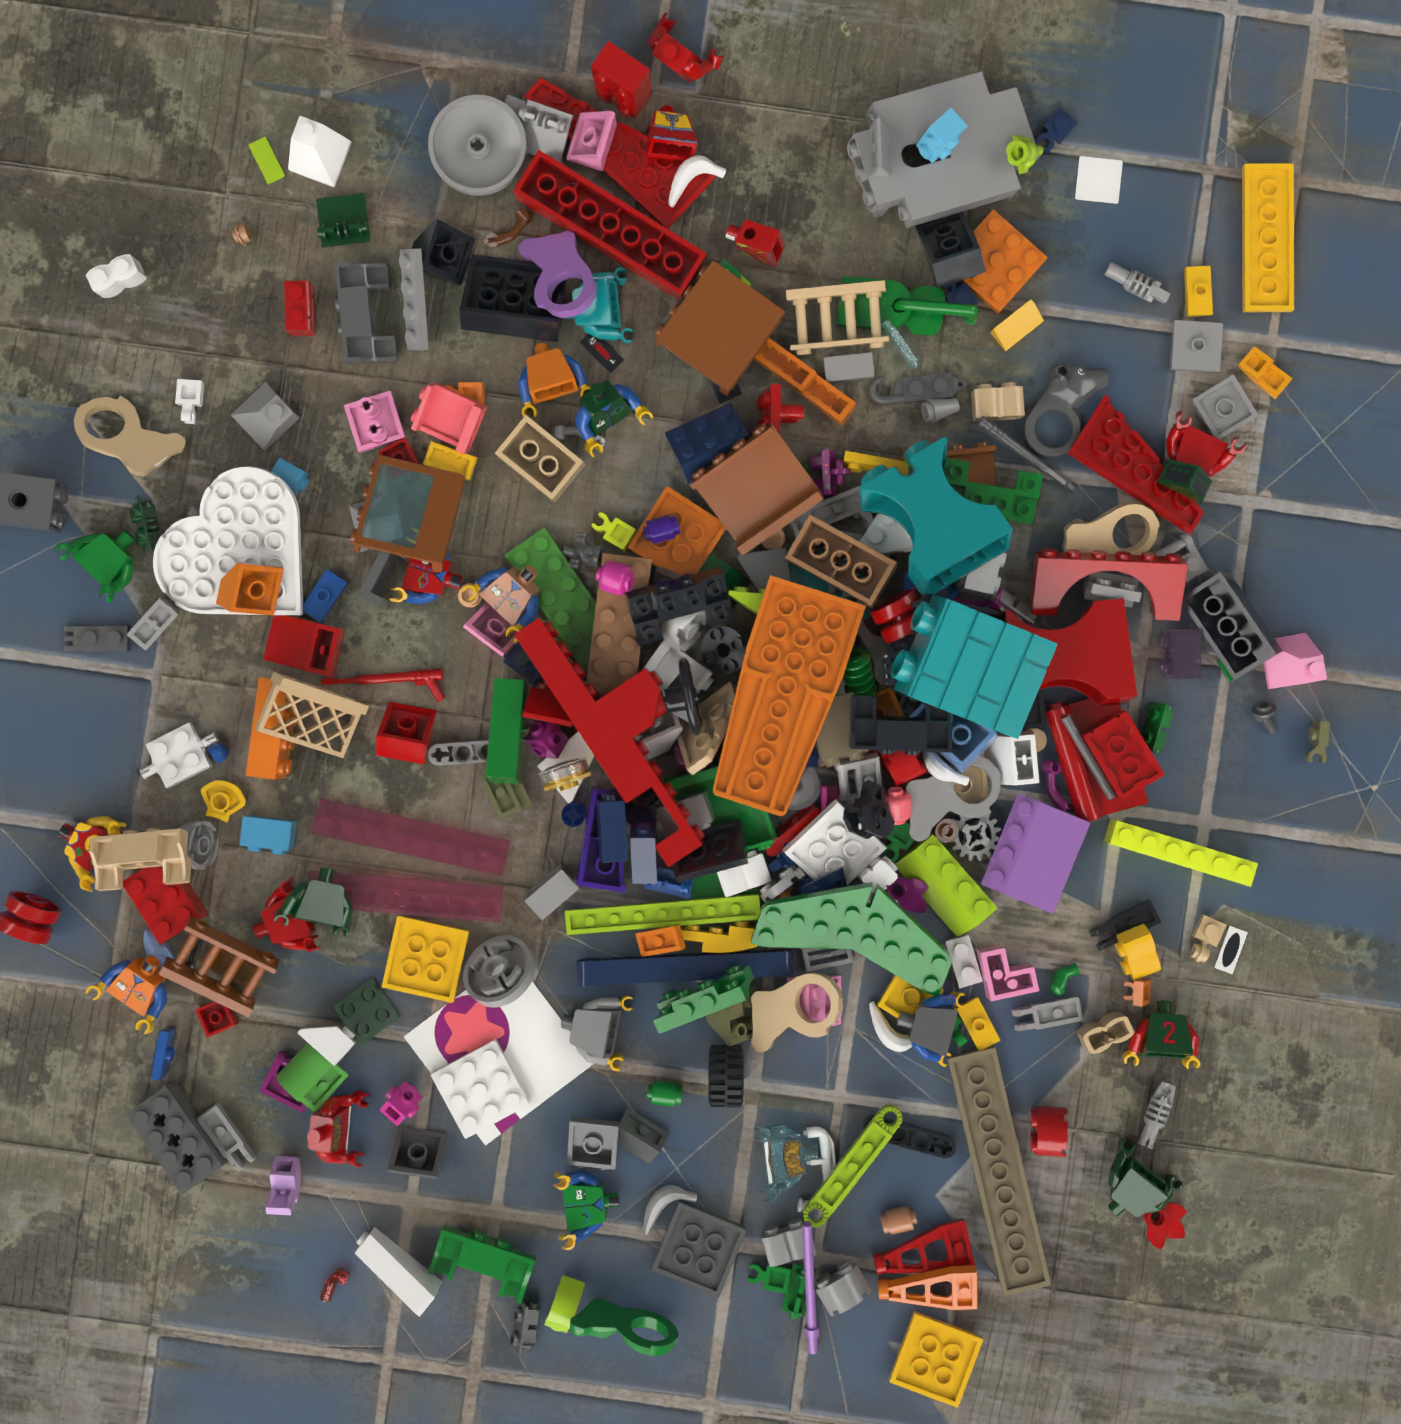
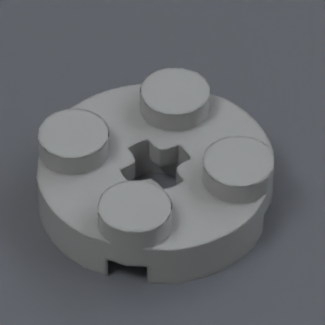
M793 865L779 875L781 881L778 882L774 879L759 890L762 894L761 898L764 902L772 900L805 875L800 867L797 868Z

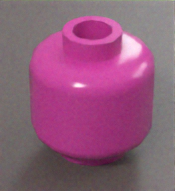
M614 560L607 561L603 567L600 566L596 573V581H599L600 589L618 596L624 595L627 591L630 592L635 580V573L632 572L628 564Z

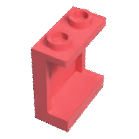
M436 382L424 386L419 396V399L422 400L419 409L416 408L411 417V422H413L411 429L414 431L421 430L455 446L456 451L466 454L472 448L488 406Z

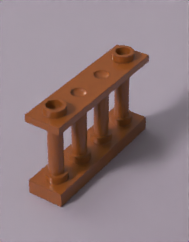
M190 916L184 929L190 933L176 958L166 957L158 975L249 1018L256 1001L252 997L254 990L266 970L275 974L279 959L270 952H262L209 926L203 919H195ZM199 938L212 943L210 950L198 969L185 965L187 957ZM221 949H224L235 956L221 980H216L209 977L207 973ZM244 960L257 965L243 991L230 987L229 984Z

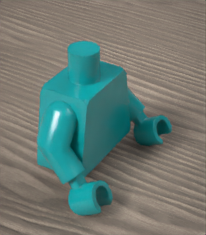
M618 267L614 273H611V271L592 273L597 283V291L591 306L582 314L565 319L575 318L577 326L582 327L585 333L598 339L612 341L620 339L623 344L632 343L633 340H626L623 337L625 332L633 333L631 328H625L622 332L618 331L622 327L617 285L626 284L628 278L621 279L617 275L624 274L625 268ZM584 281L580 284L579 288L573 290V301L582 292Z

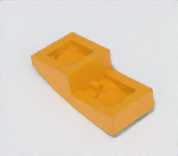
M1254 346L1238 364V367L1256 385L1276 400L1292 381V377L1275 366L1272 358Z

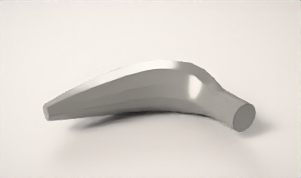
M667 1185L656 1190L646 1207L643 1233L649 1234L659 1214L669 1203L675 1200L696 1202L698 1194L686 1191L675 1185Z

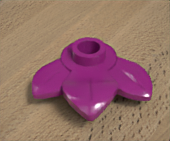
M897 876L898 878L890 886L886 885L887 889L885 891L894 900H898V904L906 911L926 912V900L922 894L927 891L928 886L921 879L909 878L905 880ZM896 884L900 885L902 890L896 891L893 886Z

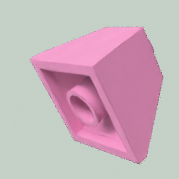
M1306 633L1275 638L1283 651L1263 663L1268 689L1327 679L1323 655Z

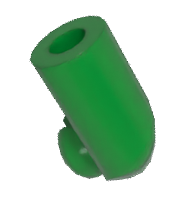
M1076 963L1054 971L1050 982V989L1054 995H1063L1066 991L1065 987L1068 978L1080 974Z

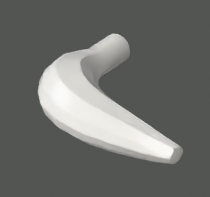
M696 155L686 159L679 166L674 176L668 205L674 208L683 191L695 176L708 173L723 178L726 169L714 164L705 156Z
M922 752L925 766L935 778L941 781L956 782L965 786L968 784L969 776L954 771L936 752Z
M875 1001L869 1003L872 1022L881 1042L887 1048L897 1052L910 1049L912 1045L908 1035L896 1032L889 1025Z

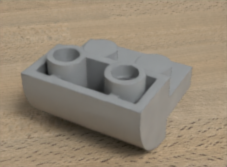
M1101 571L1084 577V599L1101 601L1124 598L1125 606L1132 608L1134 601L1140 602L1142 592L1137 589L1139 580L1123 572Z

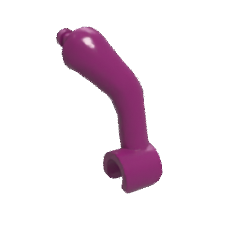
M998 589L994 601L963 600L960 597L953 599L979 607L989 606L992 609H999L1003 606V604L999 603L1003 589Z
M1045 760L1041 764V768L1046 773V790L1049 798L1056 809L1063 812L1066 809L1073 810L1072 804H1067V801L1061 797L1056 788L1055 774L1061 771V764L1056 761Z

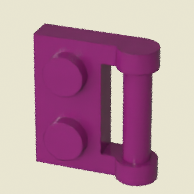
M280 1051L259 1092L303 1113L307 1106L293 1098L275 1078L280 1073V1067L282 1065L286 1066L292 1060L287 1057V1053Z

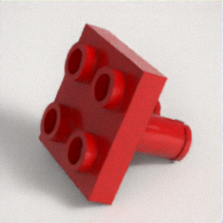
M770 384L761 392V395H758L757 408L761 410V419H758L757 427L763 423L768 425L771 422L780 434L781 423H797L798 419H803V405L782 404L781 384Z

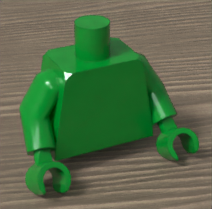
M123 530L116 539L107 533H94L77 538L68 544L58 543L54 552L59 550L66 552L60 556L62 561L67 560L72 552L74 554L72 557L102 585L99 588V597L104 593H109L106 597V602L111 603L114 600V593H119L132 580L135 557L127 548L136 539L126 530Z

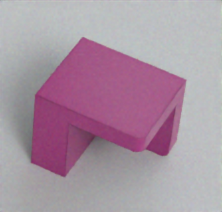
M820 785V812L826 809L835 799L838 800L840 795L839 785Z

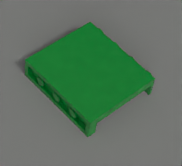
M719 763L707 766L694 775L686 772L663 779L665 784L670 782L676 790L677 795L674 796L676 800L706 790L716 817L713 822H710L711 826L741 818L744 823L747 854L750 849L758 848L759 851L772 847V843L777 839L770 813L716 796L713 793Z

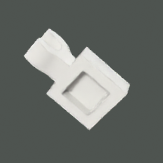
M177 379L175 403L182 405L181 421H185V424L196 423L195 406L202 407L204 382L201 380Z

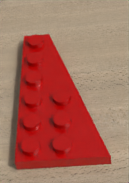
M1105 394L1067 454L1187 534H1191L1202 518L1203 510L1194 500L1157 482L1164 468L1159 463V457L1139 433L1129 427L1124 421V415L1120 411L1117 412L1110 404V398Z

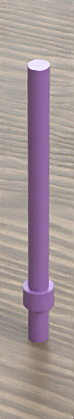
M805 1221L802 1223L807 1316L805 1336L808 1338V1352L816 1354L818 1352L817 1338L820 1333L819 1324L816 1320L812 1223Z

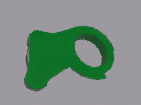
M600 1298L592 1299L590 1304L570 1319V1331L576 1336L591 1335L605 1339L615 1333L620 1334L628 1347L648 1356L668 1354L674 1348L679 1336L676 1326L662 1315L646 1310L620 1307ZM638 1327L653 1329L659 1332L665 1339L650 1341L636 1335L632 1329Z

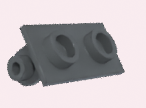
M522 1300L521 1304L518 1303V1306L514 1308L513 1317L515 1325L514 1331L510 1333V1344L518 1355H521V1351L531 1352L535 1346L537 1329L529 1328V1325H538L540 1307L537 1301H529V1304H526Z

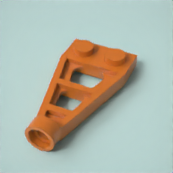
M951 1266L893 1280L878 1279L879 1299H889V1301L949 1310L977 1309L976 1266ZM943 1281L951 1283L952 1293L948 1296L935 1295L930 1291V1287L934 1283ZM920 1284L925 1286V1293L922 1295L906 1292L907 1287Z

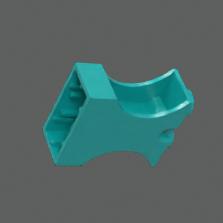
M946 437L931 445L927 440H922L912 445L903 456L908 465V475H902L896 467L888 469L885 465H879L864 475L861 480L862 485L859 486L860 509L863 512H874L888 516L898 522L908 533L913 545L909 555L908 577L921 595L936 594L1008 551L1011 543L1013 528L996 505H983L969 501L959 495L948 483L943 472L947 456L948 440Z

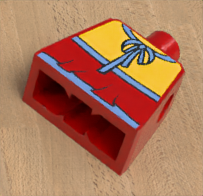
M670 105L661 107L660 111L656 110L649 126L646 156L685 161L694 156L698 141L689 116L682 113H674V108Z

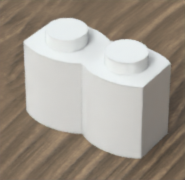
M129 254L114 258L108 265L96 266L86 274L92 290L102 298L114 297L121 293L124 288L136 287L147 278L140 262Z
M751 850L747 854L748 864L717 872L725 897L772 881L762 852L757 853L756 850Z

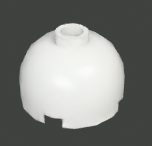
M706 611L662 622V637L677 652H680V649L684 652L687 651L700 637L701 632H697L700 625H706Z

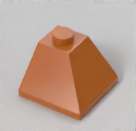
M237 562L220 580L216 604L230 612L274 616L284 568Z

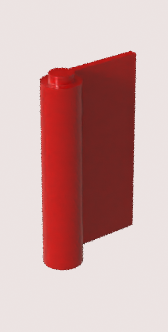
M1088 698L1064 705L1063 701L1048 705L1050 710L1045 711L1075 817L1091 822L1100 819L1104 815L1148 804L1144 787L1122 800L1117 795L1115 798L1108 800L1060 719L1063 715L1070 714L1082 734L1122 711L1120 704L1096 706Z

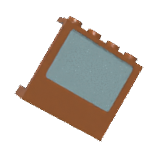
M378 455L376 463L372 462L370 466L369 477H372L370 485L366 484L364 487L363 499H366L364 507L359 506L357 512L358 528H353L350 543L354 544V552L360 553L361 547L417 559L432 563V571L442 573L465 487V475Z

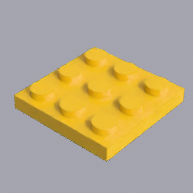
M398 915L382 987L453 1003L470 930Z
M914 1311L888 1378L889 1382L958 1408L984 1339L981 1335Z

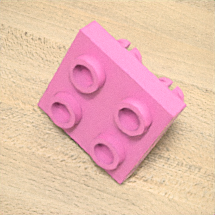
M391 391L371 397H364L344 405L359 453L397 442L404 437L406 438Z

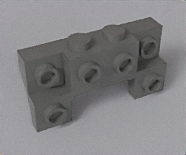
M336 263L335 273L338 296L334 297L336 311H340L337 329L339 336L342 335L345 362L348 365L373 362V364L398 362L396 337L394 335L376 336L371 291L390 289L388 264Z

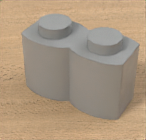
M794 1219L788 1222V1225L779 1228L778 1225L767 1227L765 1232L761 1233L769 1267L804 1258L802 1223L805 1221ZM813 1242V1255L817 1253Z

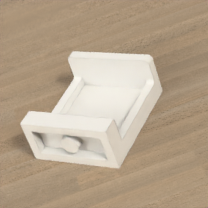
M663 640L643 670L647 668L650 672L656 671L663 681L660 687L664 691L679 674V659L685 657L690 664L697 694L701 689L706 692L713 682V679L710 677L712 672L681 650L677 652Z

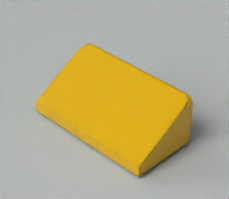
M1031 299L996 326L990 333L1006 352L1044 322Z

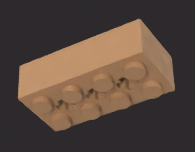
M812 515L808 516L785 556L789 563L873 610L898 568L897 562ZM824 545V549L826 551L823 554L820 553L819 555H817L818 553L815 551V549L817 547L822 548ZM846 557L847 564L838 567L839 565L836 561L838 559L843 560ZM865 569H868L867 573L869 576L859 579L858 572H864Z

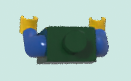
M605 380L602 383L593 384L590 387V391L580 397V408L575 417V424L582 439L586 440L585 451L594 457L592 453L593 448L596 447L602 453L603 447L593 440V436L595 438L633 413L632 410L634 409L636 418L643 425L645 423L641 419L642 416L649 414L653 419V415L647 407L640 405L641 401L629 386L621 384L612 385L609 380Z

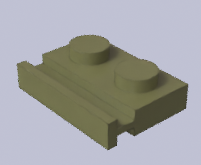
M486 773L479 776L500 820L532 805L521 780L520 785L491 783L485 777Z

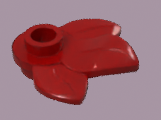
M1168 1203L1162 1211L1158 1212V1217L1155 1219L1151 1218L1152 1213L1143 1214V1219L1147 1224L1146 1236L1154 1247L1161 1250L1165 1244L1166 1237L1172 1239L1185 1238L1184 1227L1180 1219L1185 1216L1187 1211L1181 1205Z

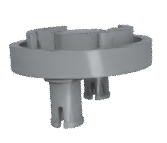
M497 936L482 943L470 955L464 968L463 982L466 991L479 1004L492 1008L502 1007L517 1000L528 989L533 978L539 974L540 968L535 964L533 953L523 941L514 936ZM504 964L502 971L492 976L494 969Z

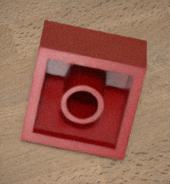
M389 701L376 735V756L425 764L431 746L437 710Z

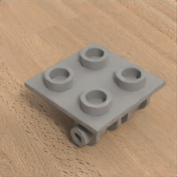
M528 100L526 108L522 107L519 111V117L523 120L522 125L527 139V153L535 155L538 150H541L561 163L573 115Z

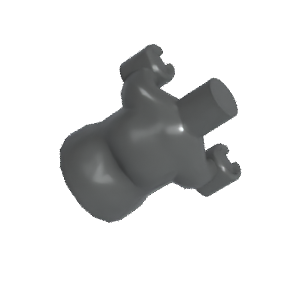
M578 532L576 541H579V544L575 548L565 546L563 550L564 556L573 557L570 559L569 567L579 569L582 565H589L598 569L601 566L602 554L606 553L605 546L589 545L588 534Z

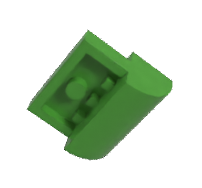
M307 1042L275 1078L298 1102L301 1101L315 1112L349 1075L338 1064L332 1065Z

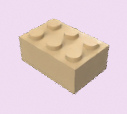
M527 415L524 416L495 452L498 458L554 503L585 467L584 462Z

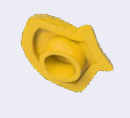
M215 780L201 788V794L208 808L206 816L215 817L228 823L230 815L243 808L246 804V798L241 789L229 781Z

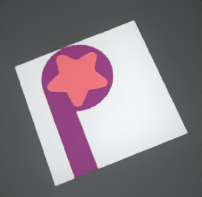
M504 964L497 966L492 976L499 974ZM533 982L517 1000L508 1005L495 1008L479 1004L465 990L455 998L453 1003L449 1002L404 1036L430 1073L494 1039L498 1041L530 1104L476 1133L485 1146L594 1064L587 1062L576 1050V1046L570 1044L571 1032L561 1028L562 1020Z

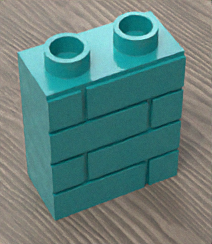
M932 595L929 603L922 601L917 606L911 620V630L916 631L917 634L910 651L902 649L892 665L891 677L897 680L894 689L909 697L1018 739L1046 674L1047 666H1049L1058 644L947 598Z

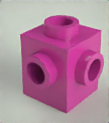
M404 1081L399 1088L394 1085L385 1095L388 1100L380 1108V1111L398 1126L407 1116L410 1119L420 1108L417 1104L423 1096L418 1093V1090L413 1085Z

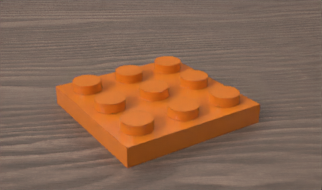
M993 209L973 232L981 248L985 272L973 278L961 280V282L966 283L975 295L999 314L1048 257Z
M666 486L627 548L642 558L652 559L651 564L656 567L660 566L680 575L695 574L713 551L726 528L718 518ZM669 515V517L675 515L681 534L676 535L674 539L654 545L651 540H646L643 527L647 526L646 521Z

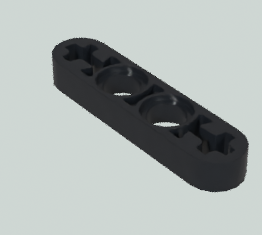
M875 1115L865 1118L863 1129H865ZM883 1117L885 1123L891 1124L895 1122L893 1119ZM904 1122L900 1125L904 1130V1136L898 1140L891 1138L888 1141V1144L946 1159L953 1156L956 1151V1145L951 1136ZM920 1133L928 1137L927 1143L923 1146H918L914 1143L915 1136ZM934 1136L935 1142L939 1144H943L946 1140L948 1145L950 1146V1149L946 1148L944 1152H942L941 1148L938 1145L934 1144L933 1149H930L933 1141L932 1137Z

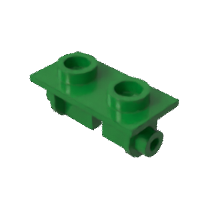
M1156 702L1150 703L1141 736L1150 751L1159 754L1160 750L1164 749L1167 733L1160 732L1161 727L1169 729L1174 712H1172L1173 707Z
M795 1263L792 1265L788 1292L785 1294L781 1311L788 1312L789 1317L792 1319H798L799 1316L805 1317L804 1266Z

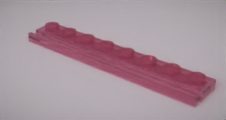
M319 799V807L312 834L500 876L504 873L510 840L326 799Z
M309 870L308 880L318 881L320 871ZM334 873L332 884L344 886V891L348 893L353 910L501 922L504 886Z

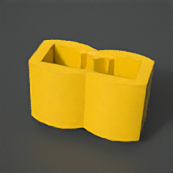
M1144 924L1116 935L1118 943L1115 944V948L1119 956L1123 958L1120 965L1126 976L1130 975L1133 981L1161 970L1154 940Z

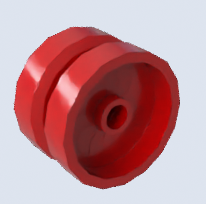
M916 587L909 588L889 598L869 612L875 624L888 622L880 630L886 644L915 632L910 627L912 616L916 610L911 608V603L921 599L922 596Z
M10 891L4 903L7 911L0 912V931L25 942L47 944L53 934V928L50 924L58 922L62 908L50 900L31 893Z

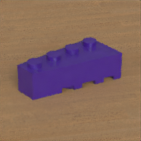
M591 786L575 882L577 886L626 893L623 862L602 863L599 858L596 798H602V793H616L618 795V792L614 789Z

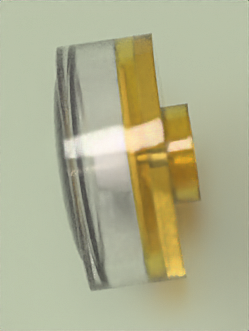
M586 757L569 759L552 765L543 770V772L538 773L544 791L559 787L560 791L579 785L578 780L591 776Z

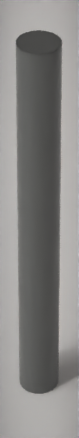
M1070 714L1063 715L1060 719L1108 800L1115 798L1116 793Z

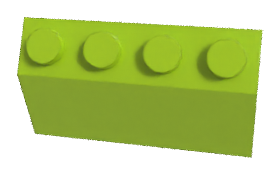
M930 833L927 839L917 842L894 863L898 871L906 879L918 878L926 883L928 889L922 894L926 902L957 937L981 924L998 909L932 833Z

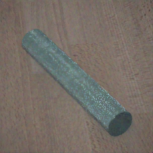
M884 319L881 325L910 368L912 370L917 368L920 363L890 319Z

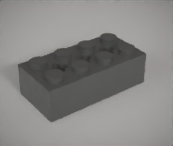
M175 1080L125 1114L181 1195L220 1169L228 1161L227 1158L222 1156L196 1118L199 1117V1114ZM162 1114L166 1116L165 1120L162 1118ZM178 1134L181 1139L178 1140L175 1135ZM191 1154L194 1156V1160L190 1158Z

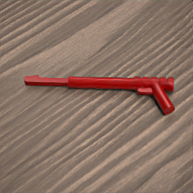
M437 668V670L424 669L423 671L421 669L417 671L411 670L410 672L358 675L357 678L345 679L330 677L321 680L322 685L346 683L365 685L411 681L415 683V686L427 685L437 703L446 698L436 683L437 679L443 680L442 668Z

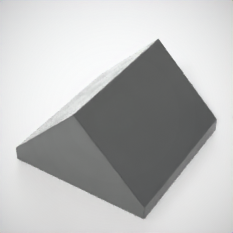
M398 1127L388 1172L437 1179L442 1170L447 1134Z

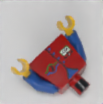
M411 528L410 530L416 533V537L413 540L406 537V540L414 544L415 547L419 530ZM448 552L442 573L432 571V563L410 558L402 587L390 589L398 592V598H389L391 602L403 601L418 605L435 601L439 595L444 596L447 586L460 590L463 576L451 572L453 563L449 561Z

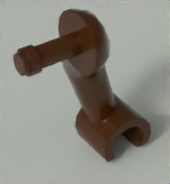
M527 208L519 209L515 215L518 221L509 231L489 233L484 239V243L494 248L514 241L522 229L533 220V213Z

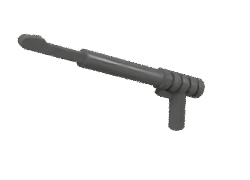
M982 416L977 423H969L968 430L970 432L992 436L1000 444H1004L1069 492L1074 493L1076 490L1075 486L1052 471L1049 465L1008 436L1007 432L1003 431V429L987 417Z

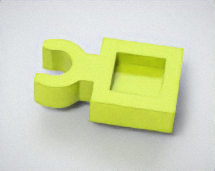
M599 512L598 516L604 520V523L601 526L592 523V528L598 533L606 532L603 539L625 552L637 530L618 518H615L611 523L606 514Z

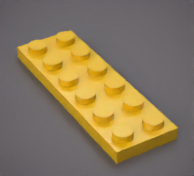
M1244 164L1242 166V312H1292L1294 310V164Z

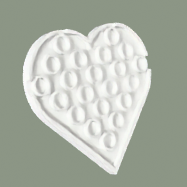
M251 466L228 470L220 474L205 490L200 504V515L187 517L175 522L161 535L154 550V574L163 593H166L180 608L199 614L261 615L230 612L216 604L220 580L237 562L284 568L274 615H303L300 511L293 491L279 476L266 469Z

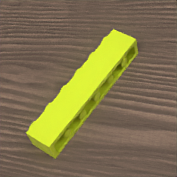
M1113 819L1109 821L1103 842L1250 887L1252 886L1258 863Z

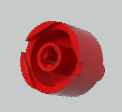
M876 750L882 765L887 770V775L895 787L927 773L922 760L918 759V755H906L904 751H894V754H881L879 750Z
M1036 1105L1035 1109H1030V1123H1032V1128H1035V1133H1030L1031 1152H1034L1036 1156H1067L1065 1152L1068 1146V1121H1065V1114L1067 1115L1066 1107Z

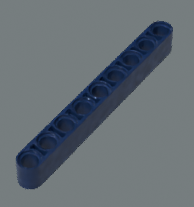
M766 949L726 953L705 952L645 957L625 956L576 960L577 985L597 986L717 980L727 973V968L736 964H740L741 967L749 964L755 978L794 975L793 950Z

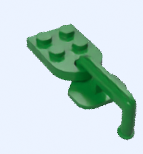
M842 276L841 285L882 281L883 279ZM885 280L886 292L881 293V297H879L881 331H892L905 324L914 335L933 336L942 327L943 315L963 316L964 322L968 325L975 324L978 319V307L976 305L945 302L943 291L937 287L918 286L909 293L907 288L901 283ZM866 294L856 295L857 299L854 300L856 328L871 330L869 298H866ZM839 297L837 327H846L845 303L842 301V297Z

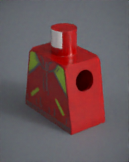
M744 220L741 227L730 224L726 232V238L735 241L741 254L776 268L785 247L780 230L750 220Z

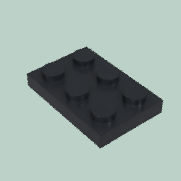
M741 818L702 830L705 834L702 838L704 841L703 845L674 863V876L678 883L748 864L745 829Z

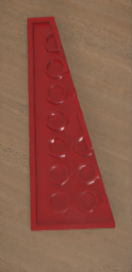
M542 78L524 95L527 101L531 100L572 114L573 117L567 137L570 141H572L580 113L600 112L589 106L588 103L572 97L561 88ZM616 121L617 126L603 172L660 225L669 230L716 179V175L702 173L695 176L683 191L674 208L669 206L672 182L679 166L684 161L646 156L648 136L624 123L621 124Z

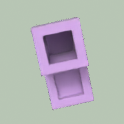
M275 1156L270 1171L271 1191L266 1204V1214L291 1215L294 1203L298 1202L300 1193V1157Z

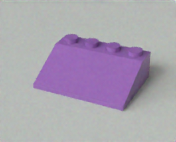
M1018 793L981 884L1054 914L1091 823Z

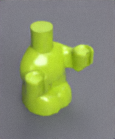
M1013 135V141L1006 147L1007 160L1011 165L1017 166L1019 174H1025L1028 172L1029 167L1035 163L1037 157L1042 155L1043 147L1036 145L1028 137Z

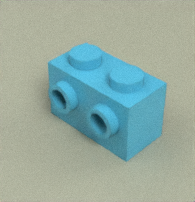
M949 108L927 129L916 146L919 148L920 154L925 159H929L932 164L938 158L943 161L960 143L959 137L968 126L952 108Z

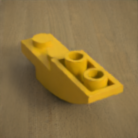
M749 921L729 923L728 932H724L722 927L710 926L709 930L700 929V925H685V927H681L684 940L703 942L702 952L726 953L758 946L751 944V937L755 926L749 925Z

